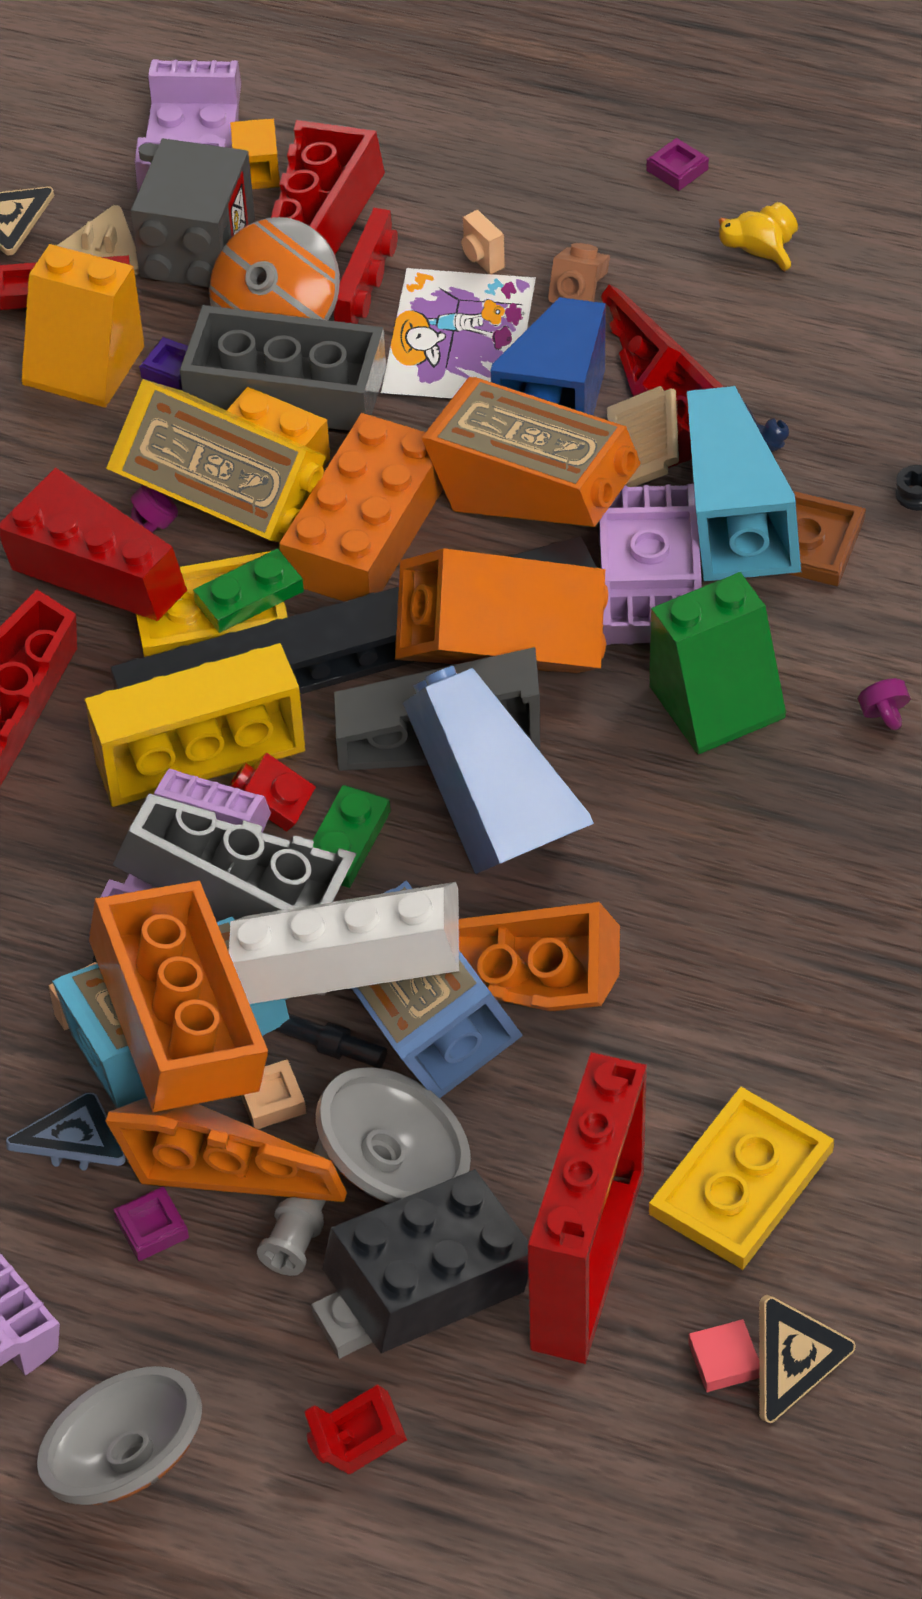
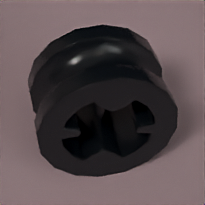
M910 465L903 468L896 477V499L905 508L920 511L922 510V465Z

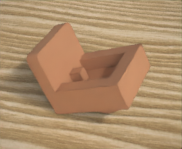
M573 243L571 248L566 247L553 259L548 300L554 303L560 297L594 302L597 282L608 273L610 255L597 253L598 248L596 246L584 243Z

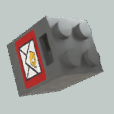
M165 138L161 139L160 144L144 143L139 147V157L142 161L151 162L131 208L139 276L141 278L209 288L214 264L223 247L237 232L252 224L255 219L248 150Z

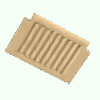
M659 386L607 407V420L627 427L641 463L626 483L627 487H636L667 475L668 467L679 462L676 390L668 389L664 391Z

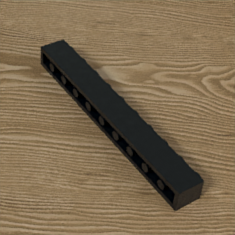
M581 536L553 542L525 552L507 555L508 557L597 568ZM395 587L331 606H323L316 610L284 619H276L269 623L241 631L226 633L198 643L179 646L175 649L144 658L132 659L126 663L111 666L114 690L148 681L154 677L166 676L197 667L207 662L219 661L247 653L253 649L281 643L299 685L300 694H304L417 661L395 660L399 587Z

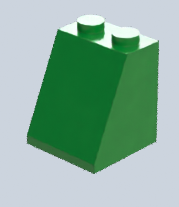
M741 572L651 608L649 687L697 755L786 718V709L766 606Z

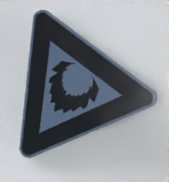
M94 1093L81 1095L6 1139V1148L9 1151L50 1156L55 1167L60 1166L63 1158L79 1160V1168L83 1171L88 1168L90 1162L115 1166L125 1163V1155L105 1121L107 1115L97 1095Z

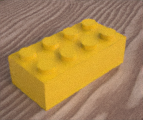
M281 643L253 649L247 653L215 662H207L194 668L166 676L154 677L145 682L116 690H108L99 695L85 698L95 761L112 807L146 798L149 793L154 795L155 790L169 768L208 780L236 772L245 762L252 766L266 752L274 758L280 759L306 751L299 685Z

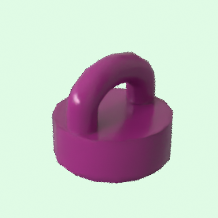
M141 485L131 496V502L134 506L131 510L130 518L152 533L157 527L166 529L178 516L177 506L169 496L145 485ZM142 516L147 520L145 524L143 523Z
M898 678L874 683L861 691L857 698L864 717L877 718L881 716L884 723L891 730H899L902 727L899 709L903 708L911 700L905 682Z

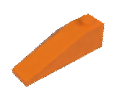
M600 902L459 919V951L496 1000L550 1012L602 1006L619 977L620 925Z
M144 1098L109 1111L105 1120L141 1184L344 1202L347 1191L331 1160L200 1104L152 1112L148 1098Z

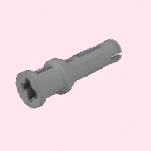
M319 1138L313 1153L330 1160ZM290 1197L279 1203L275 1210L274 1216L277 1222L270 1237L263 1239L257 1248L259 1260L272 1271L283 1275L293 1276L303 1272L307 1261L304 1253L311 1238L317 1237L324 1226V1217L321 1210L326 1200Z

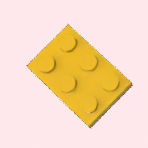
M271 551L180 567L187 591L159 621H155L135 614L144 657L169 651L179 646L216 638L226 633L266 624L276 619L287 618L285 603L282 602L219 633L194 600L193 589Z
M740 1087L649 1202V1215L743 1270L831 1155L834 1148V1139L745 1088Z

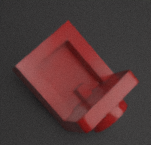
M267 752L252 766L245 762L229 783L230 787L264 796L271 811L269 820L286 832L296 824L316 788L315 785Z
M378 1384L331 1413L324 1411L316 1405L304 1411L311 1430L307 1433V1441L313 1454L320 1462L324 1464L328 1462L349 1475L407 1441L389 1392Z

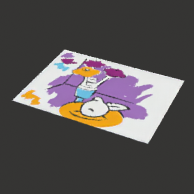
M407 268L381 393L452 399L468 377H477L491 382L490 370L492 364L527 330L536 278Z

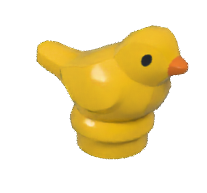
M776 202L771 206L763 207L760 213L748 211L742 213L737 219H719V238L723 245L730 248H741L754 256L773 260L784 272L791 268V261L783 248V244L789 242L792 235L797 232L798 223L794 214L787 206Z

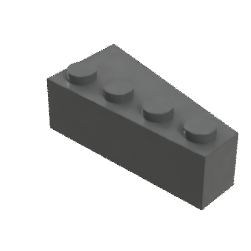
M535 647L452 665L457 674L473 668L540 751V693ZM447 667L334 692L339 771L429 765L403 702L416 694L413 685L424 681L426 676Z
M149 793L126 834L113 866L156 888L200 881L214 917L218 920L233 917L236 920L248 915L333 902L357 853L340 848L336 854L314 848L313 840L293 835L291 841L262 833L263 826L244 820L242 824H231L217 820L215 812Z

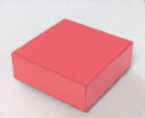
M744 1319L689 1333L688 1344L706 1393L759 1378V1359Z

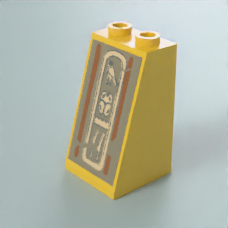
M142 379L106 469L268 540L280 542L312 490L323 477L324 469L322 466L327 456L187 392Z

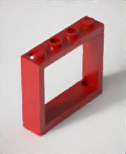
M590 1053L528 1243L530 1351L583 1364L587 1362L644 1176L647 1065L598 1053ZM619 1176L631 1180L629 1184L613 1181V1178Z

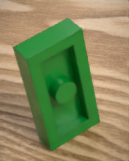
M278 548L193 589L195 603L219 633L304 592L303 578Z
M342 785L313 838V847L335 854L339 848L357 853L341 886L350 888L391 810L390 799Z

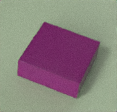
M675 138L647 158L646 171L677 191H680L708 170L709 158L680 139Z
M164 1186L113 1209L115 1220L138 1262L189 1238L187 1226Z

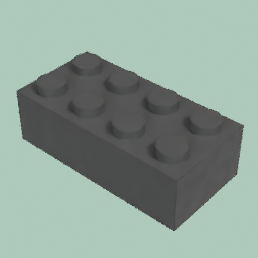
M202 305L180 368L182 391L227 410L248 386L327 419L328 428L350 431L361 413L371 416L386 369L384 327Z

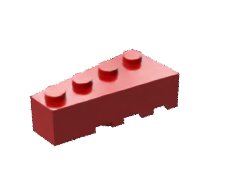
M296 120L294 143L289 145L287 153L288 166L286 173H282L279 184L281 193L279 200H275L271 218H291L307 224L323 236L333 250L334 255H336L385 174L377 132L374 130Z
M56 467L0 522V540L11 569L16 572L155 621H159L187 591L174 549L171 545Z
M38 589L0 626V787L77 650L76 613Z

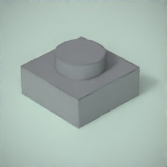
M338 1291L311 1304L314 1318L339 1359L372 1343V1340Z

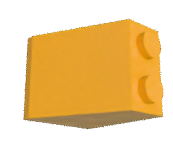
M49 244L29 274L22 384L106 408L145 347L134 266Z

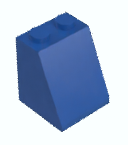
M559 297L492 364L490 370L491 382L594 415L605 373L606 303Z

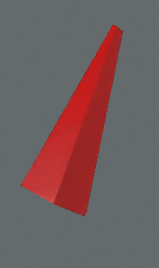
M609 284L600 297L602 302L609 306L613 321L609 324L612 333L619 337L623 348L619 355L632 395L634 397L659 386L664 391L668 389L676 390L679 462L669 467L692 460L687 391L721 388L724 386L625 293Z

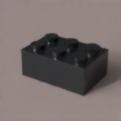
M476 1169L331 1227L322 1269L382 1354L524 1293L529 1278V1241Z

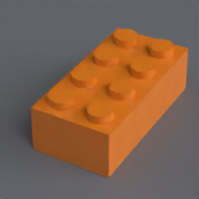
M364 413L360 414L324 471L323 477L318 481L279 543L280 552L303 578L305 590L343 602L363 597L370 593L383 591L443 491L442 484L421 439L425 434L424 431Z
M194 881L95 898L89 942L152 1112L260 1092L268 1049L201 882Z

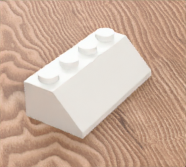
M456 882L248 915L231 921L229 954L249 1004L459 971V902Z

